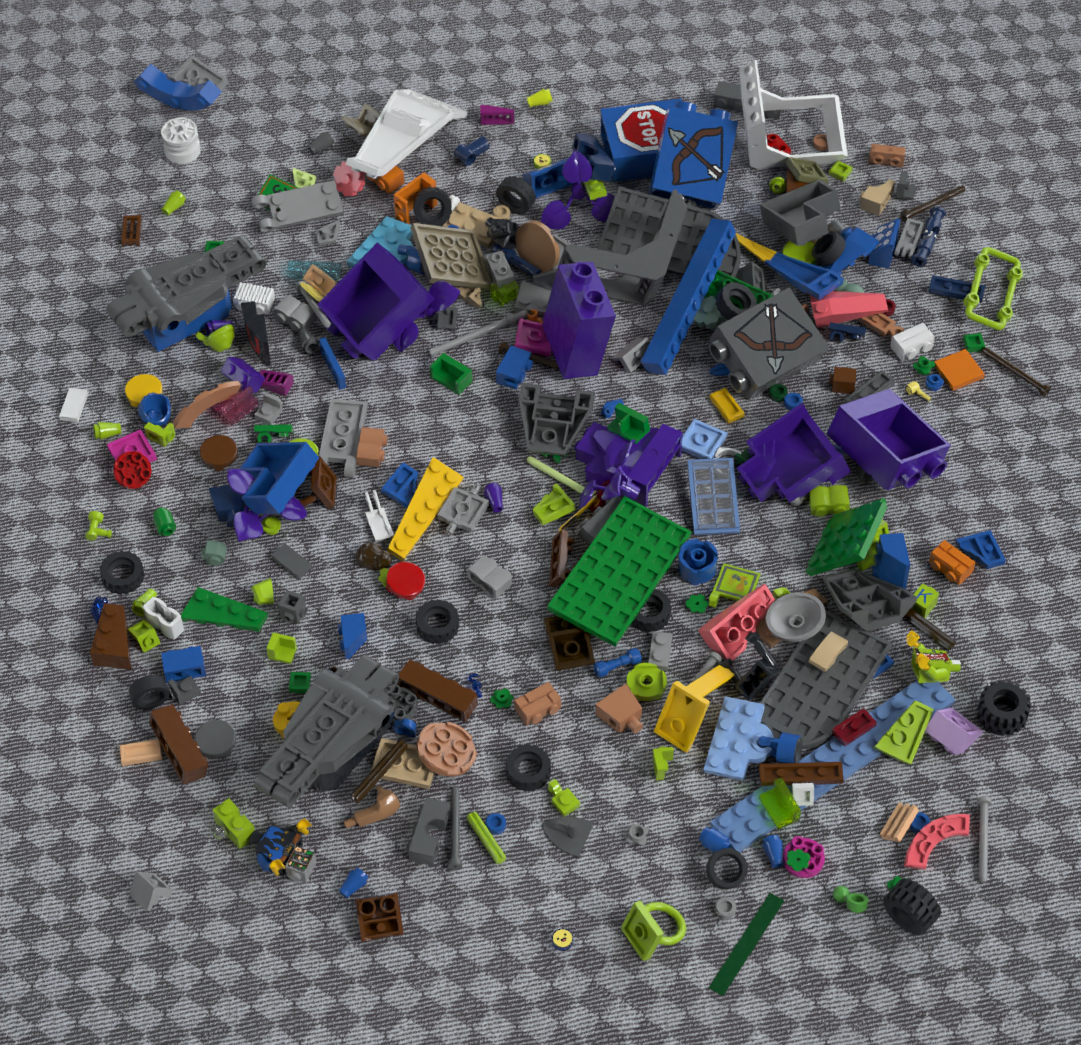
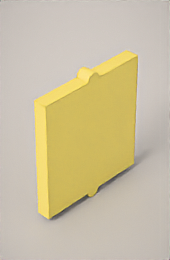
M301 282L300 286L318 302L325 297L314 287Z

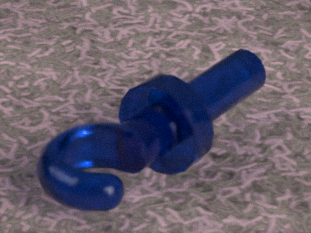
M472 673L469 675V681L472 683V689L476 690L477 697L481 698L480 689L482 684L477 679H472V677H479V675Z

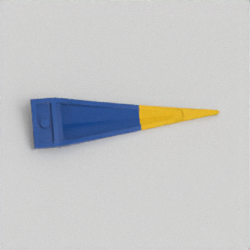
M736 233L740 245L804 294H810L820 300L844 282L843 277L830 269L783 255Z

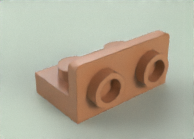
M871 143L869 163L903 167L906 148Z

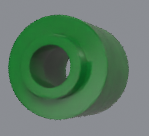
M164 507L154 511L153 521L159 535H172L177 527L171 512Z

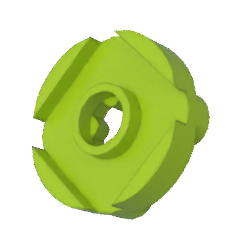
M641 663L628 673L627 686L637 700L652 701L662 698L667 686V677L663 670L661 671L657 668V665ZM644 679H648L652 683L645 685L642 682H644Z

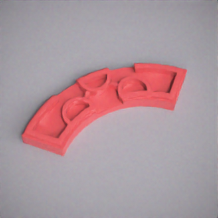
M946 815L927 824L910 843L905 856L904 867L925 870L928 857L935 845L950 837H967L969 835L970 815Z

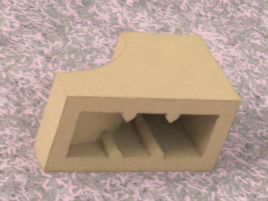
M889 179L883 185L876 187L868 186L866 191H862L860 195V209L880 216L894 194L895 181Z

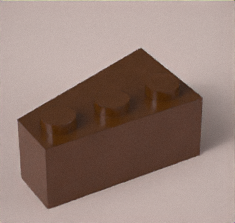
M104 603L90 650L94 666L132 670L127 617L123 605Z

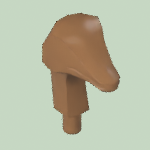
M380 785L377 786L378 796L376 803L368 809L355 812L354 817L345 820L346 828L348 829L356 824L362 827L392 816L400 808L398 797L392 790L383 789Z

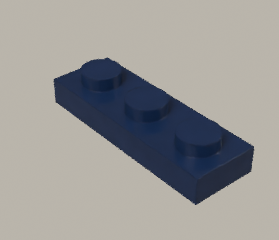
M932 275L928 293L964 300L966 295L970 293L972 283ZM979 284L977 292L979 303H982L986 285Z

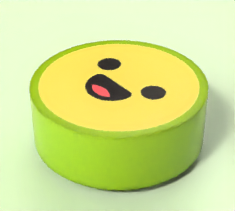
M539 154L534 158V167L536 169L551 164V158L546 154Z

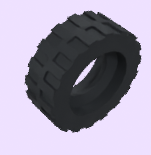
M516 176L504 178L496 190V197L499 203L507 206L514 214H526L536 201V195L532 187L526 181ZM510 191L516 193L522 200L516 198Z
M428 187L418 192L413 203L416 219L421 224L444 225L449 220L450 214H452V203L448 193L438 187ZM427 200H438L441 203V211L436 215L427 214L424 210V204Z
M737 282L726 284L715 298L717 310L726 320H730L757 305V300L750 289ZM729 297L736 298L742 304L743 309L735 307Z
M130 551L114 552L108 555L100 566L103 585L112 593L120 595L129 594V592H134L135 589L139 588L144 581L145 573L141 559ZM120 566H129L132 569V574L125 579H116L113 576V571Z
M655 589L646 603L656 604L659 612L654 617H645L639 612L632 624L633 627L638 628L640 631L656 632L664 628L668 624V620H670V599L661 590Z
M440 599L430 600V602L424 603L422 607L420 606L418 612H416V630L424 641H428L431 644H441L449 642L450 639L454 638L455 634L457 635L459 614L454 605L448 603V601H441ZM433 615H443L447 619V624L444 628L433 629L428 625V619Z
M526 744L524 746L520 745L516 749L514 748L509 753L506 760V774L508 781L516 789L535 791L546 785L547 780L550 779L551 760L543 748H539L537 745ZM527 759L535 761L539 767L537 773L532 776L522 775L518 770V766L522 761Z

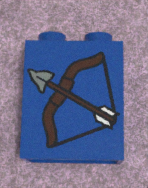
M678 101L675 107L670 106L665 113L648 194L669 199L672 191L676 189L679 194L683 195L684 199L696 201V206L716 210L722 202L738 122L730 120L731 114L727 111L711 109L710 114L707 115L696 112L697 106L695 104Z

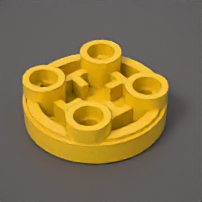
M150 374L137 375L131 378L125 386L126 397L133 407H138L142 398L149 393H163L160 380Z

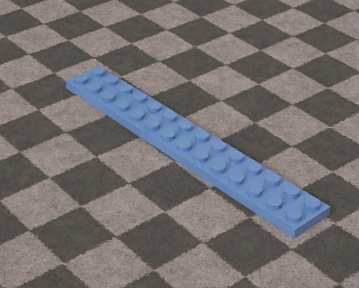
M915 681L869 713L876 720V727L846 747L836 737H833L798 763L842 762L843 778L845 780L883 754L874 749V745L913 701H918L934 709L930 717L931 720L937 710L951 707L955 704L956 699L939 682L918 683V681ZM838 784L814 785V801ZM792 785L762 786L712 820L710 826L730 838L731 849L742 852L808 805L793 806Z

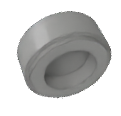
M728 897L718 899L715 904L716 915L724 920L731 919L736 913V903L734 900Z

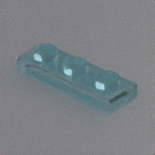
M289 260L287 278L302 279L311 265L314 264L333 280L340 281L342 263Z

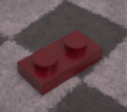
M863 708L832 728V734L846 747L876 727L877 722Z

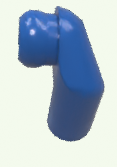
M622 398L605 402L601 410L602 416L610 418L615 411L614 407L618 403L624 405Z

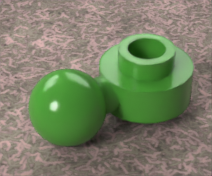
M837 886L833 890V898L840 903L847 902L846 906L852 912L861 913L867 910L869 900L865 895L860 893L850 894L845 886Z

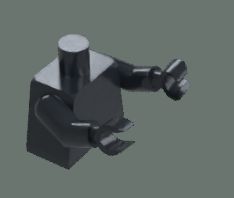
M755 632L749 633L745 639L754 644L755 650L763 659L758 660L743 677L738 670H735L733 661L730 658L727 661L725 659L721 664L722 667L729 669L734 674V677L731 678L735 684L734 687L748 701L762 692L780 673L776 660L763 642L759 641L761 637Z

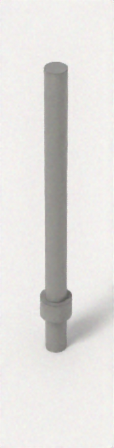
M523 310L516 314L506 315L502 320L428 350L430 356H434L506 325L516 324V321L528 317V312Z

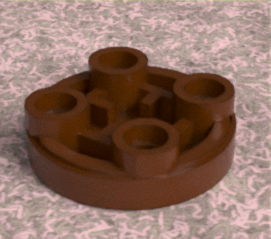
M225 435L209 437L200 447L201 459L205 465L214 468L216 471H222L238 458L237 444L232 438Z

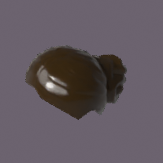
M375 542L363 543L355 554L356 562L360 567L374 571L387 568L392 562V556L389 551L383 550Z

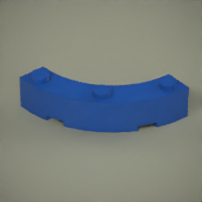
M151 63L133 82L139 90L146 92L156 100L170 105L172 108L189 111L207 108L222 92L210 80L194 87L180 81L175 83L167 79V75Z

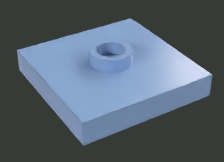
M693 419L683 435L682 451L700 459H713L718 448L721 447L727 438V432Z

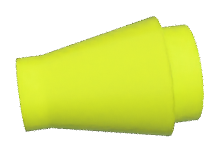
M542 89L527 97L529 107L549 105L550 102H553L549 89Z

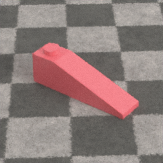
M832 291L820 300L810 295L817 328L829 326L830 322L841 323L888 311L885 294Z
M762 584L713 617L698 631L708 647L718 653L724 660L726 659L727 661L730 658L733 661L747 647L746 643L748 642L745 637L749 633L757 631V625L761 619H764L775 598L766 584Z

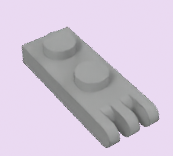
M907 219L894 255L898 256L900 251H902L901 257L905 258L906 253H909L908 259H912L925 222Z

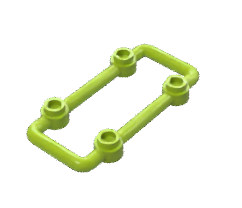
M984 247L974 260L976 271L970 293L963 300V304L966 307L965 314L970 320L995 330H1002L1005 328L1006 322H1009L1013 316L1010 306L1016 283L1022 278L1023 272L1018 258L991 247ZM987 254L1014 265L1007 273L1009 285L1004 305L997 312L999 323L972 312L979 303L977 292L983 270L990 263Z

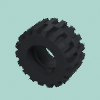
M999 680L998 683L995 681L991 682L990 686L987 685L984 688L977 708V717L980 718L979 722L981 725L985 724L984 728L986 730L991 729L993 734L998 732L1000 736H1005V733L1013 735L1014 731L1018 733L1021 731V728H1024L1028 720L1031 701L1029 694H1026L1024 688H1019L1020 685L1018 683L1014 685L1012 681L1004 682ZM1005 704L1011 707L1013 711H1001L995 705Z
M908 878L900 879L883 898V906L892 920L904 930L918 936L924 935L942 914L941 907L935 897L921 884Z

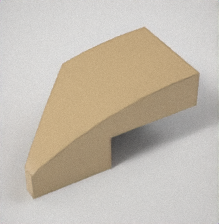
M455 287L461 291L458 296L459 298L474 307H481L480 288Z

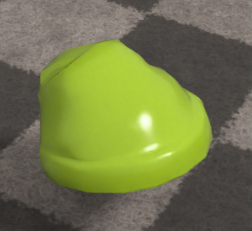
M230 324L225 325L211 333L208 337L197 332L196 338L203 341L206 346H211L216 352H223L231 348L235 337V328Z

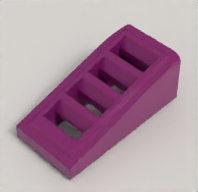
M480 104L481 125L515 124L514 110Z
M262 369L259 372L265 376L261 388L286 396L294 384L293 375Z

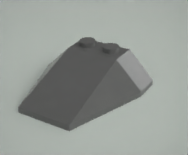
M522 383L519 405L528 451L565 456L593 410L595 392L577 390L576 397L541 393L540 385Z
M857 569L823 577V582L839 609L866 631H873L880 627H888L891 624L899 623L917 601V597L905 588Z

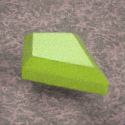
M271 578L251 587L254 601L257 605H272L274 603Z

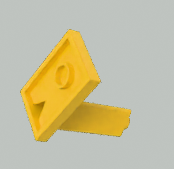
M718 665L687 686L678 681L674 682L653 732L685 753L690 751L710 704V701L704 697L733 678L734 674L729 669Z

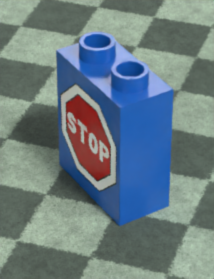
M681 98L600 109V134L604 150L615 165V173L612 175L613 182L652 177L665 113L670 106L675 107L676 102L682 101Z

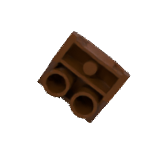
M397 892L383 896L355 899L362 942L404 935Z

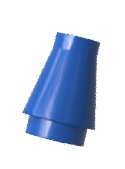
M778 835L765 837L762 847L772 868L783 866L782 840L779 839Z
M358 867L354 870L351 869L338 891L348 899L353 893L367 884L366 881L369 877Z

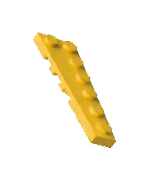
M433 457L387 551L403 562L435 519L455 487L458 488L464 477Z

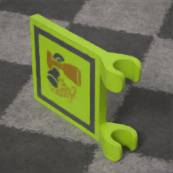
M723 563L713 592L709 597V606L716 608L720 596L739 601L756 589L761 573Z

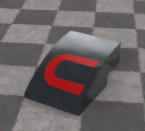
M255 301L241 303L244 326L251 348L261 361L267 366L271 365L264 314L257 315Z

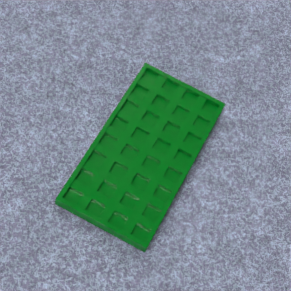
M625 496L550 601L547 610L616 647L678 556L682 545L691 537L692 531Z

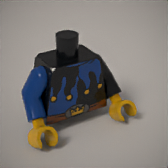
M301 819L294 825L269 826L265 834L256 830L252 833L250 842L256 844L257 861L264 872L274 873L275 876L279 874L284 875L286 872L285 866L295 846L302 848L304 845L301 834L308 835L309 831L306 828L312 826L307 819Z

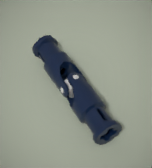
M939 206L932 207L930 210V217L926 220L924 230L915 249L916 253L911 259L913 265L917 267H924L927 264V256L932 251L942 225L941 220L946 215V211Z

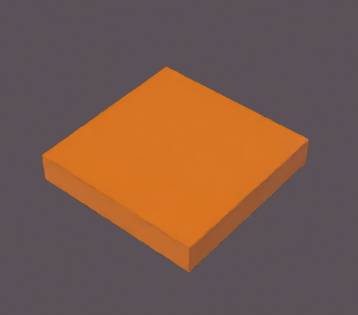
M966 349L934 361L936 370L952 391L985 377L984 372Z

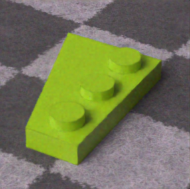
M913 701L873 748L907 765H911L934 709L918 701Z

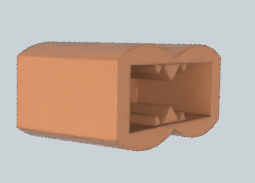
M362 427L357 449V465L380 467V463L384 462L385 450H383V447L387 446L388 435H385L384 429Z

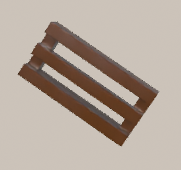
M124 215L122 246H126V244H129V246H133V244L140 246L141 215ZM128 220H131L130 238L127 239ZM135 220H137L136 239H134Z

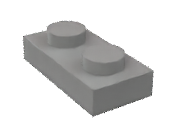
M653 631L648 663L657 665V668L663 671H668L672 633Z

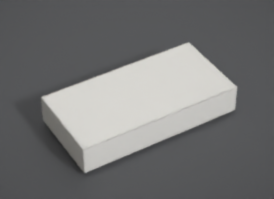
M69 388L59 415L60 420L78 423L88 396V390Z

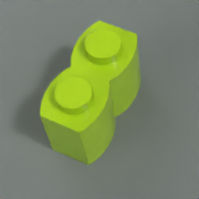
M817 486L809 492L811 515L823 517L828 514H837L849 510L850 502L847 486Z

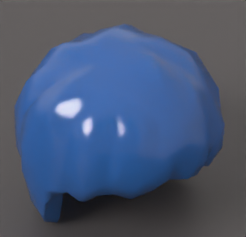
M152 392L142 398L138 406V415L144 423L150 422L161 427L170 420L171 405L166 396Z

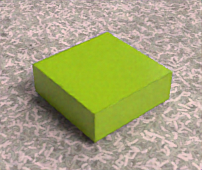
M837 160L829 170V175L844 182L852 172L853 167Z

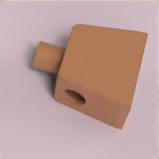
M626 684L596 703V715L617 732H623L629 727L634 733H638L643 728V724L639 721L642 718V708Z

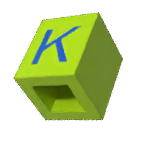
M922 583L913 594L917 597V601L911 608L926 618L936 606L939 593L934 588Z

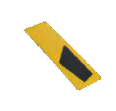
M597 494L587 503L586 506L580 509L573 517H571L567 522H565L559 528V531L561 529H565L566 527H568L584 511H586L591 505V503L596 500Z

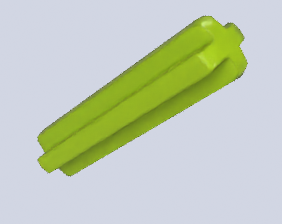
M477 812L468 814L467 821L495 863L501 864L506 860L505 854Z

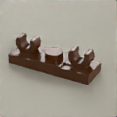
M561 529L552 538L549 586L554 588L560 583L563 584L567 579L566 577L571 573L570 570L565 569V566L568 562L567 554L573 551V548L569 546L574 540L568 537V531Z

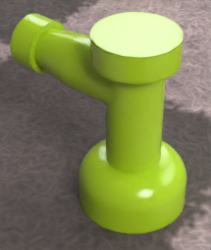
M89 512L88 520L91 523L89 531L85 535L86 539L94 541L97 539V536L111 538L112 530L97 528L104 518L101 512Z

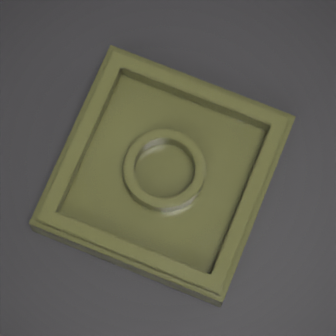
M793 157L786 158L785 163L797 181L812 183L822 180L828 184V178L816 162Z

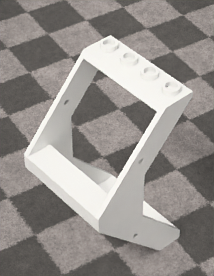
M756 60L739 69L742 108L751 167L756 169L788 167L785 163L787 157L814 161L818 165L834 164L837 160L840 161L847 157L839 96L828 94L782 98L760 88ZM822 107L829 152L789 155L768 146L764 111Z

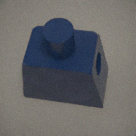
M229 485L209 488L211 502L218 521L227 522L228 527H234V516L238 512H243L246 503L241 499L243 495L234 492Z

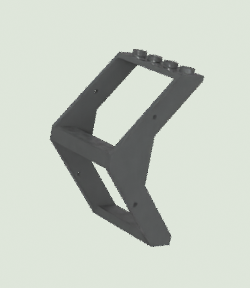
M676 189L672 191L660 219L654 241L627 255L570 244L564 248L559 265L574 264L581 261L593 262L596 269L624 274L625 276L617 280L600 277L604 289L607 291L608 298L643 306L652 302L666 274L687 210L683 195L679 194Z

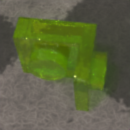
M515 281L504 285L502 288H499L494 283L491 284L490 296L493 301H497L501 306H504L518 296L519 285Z

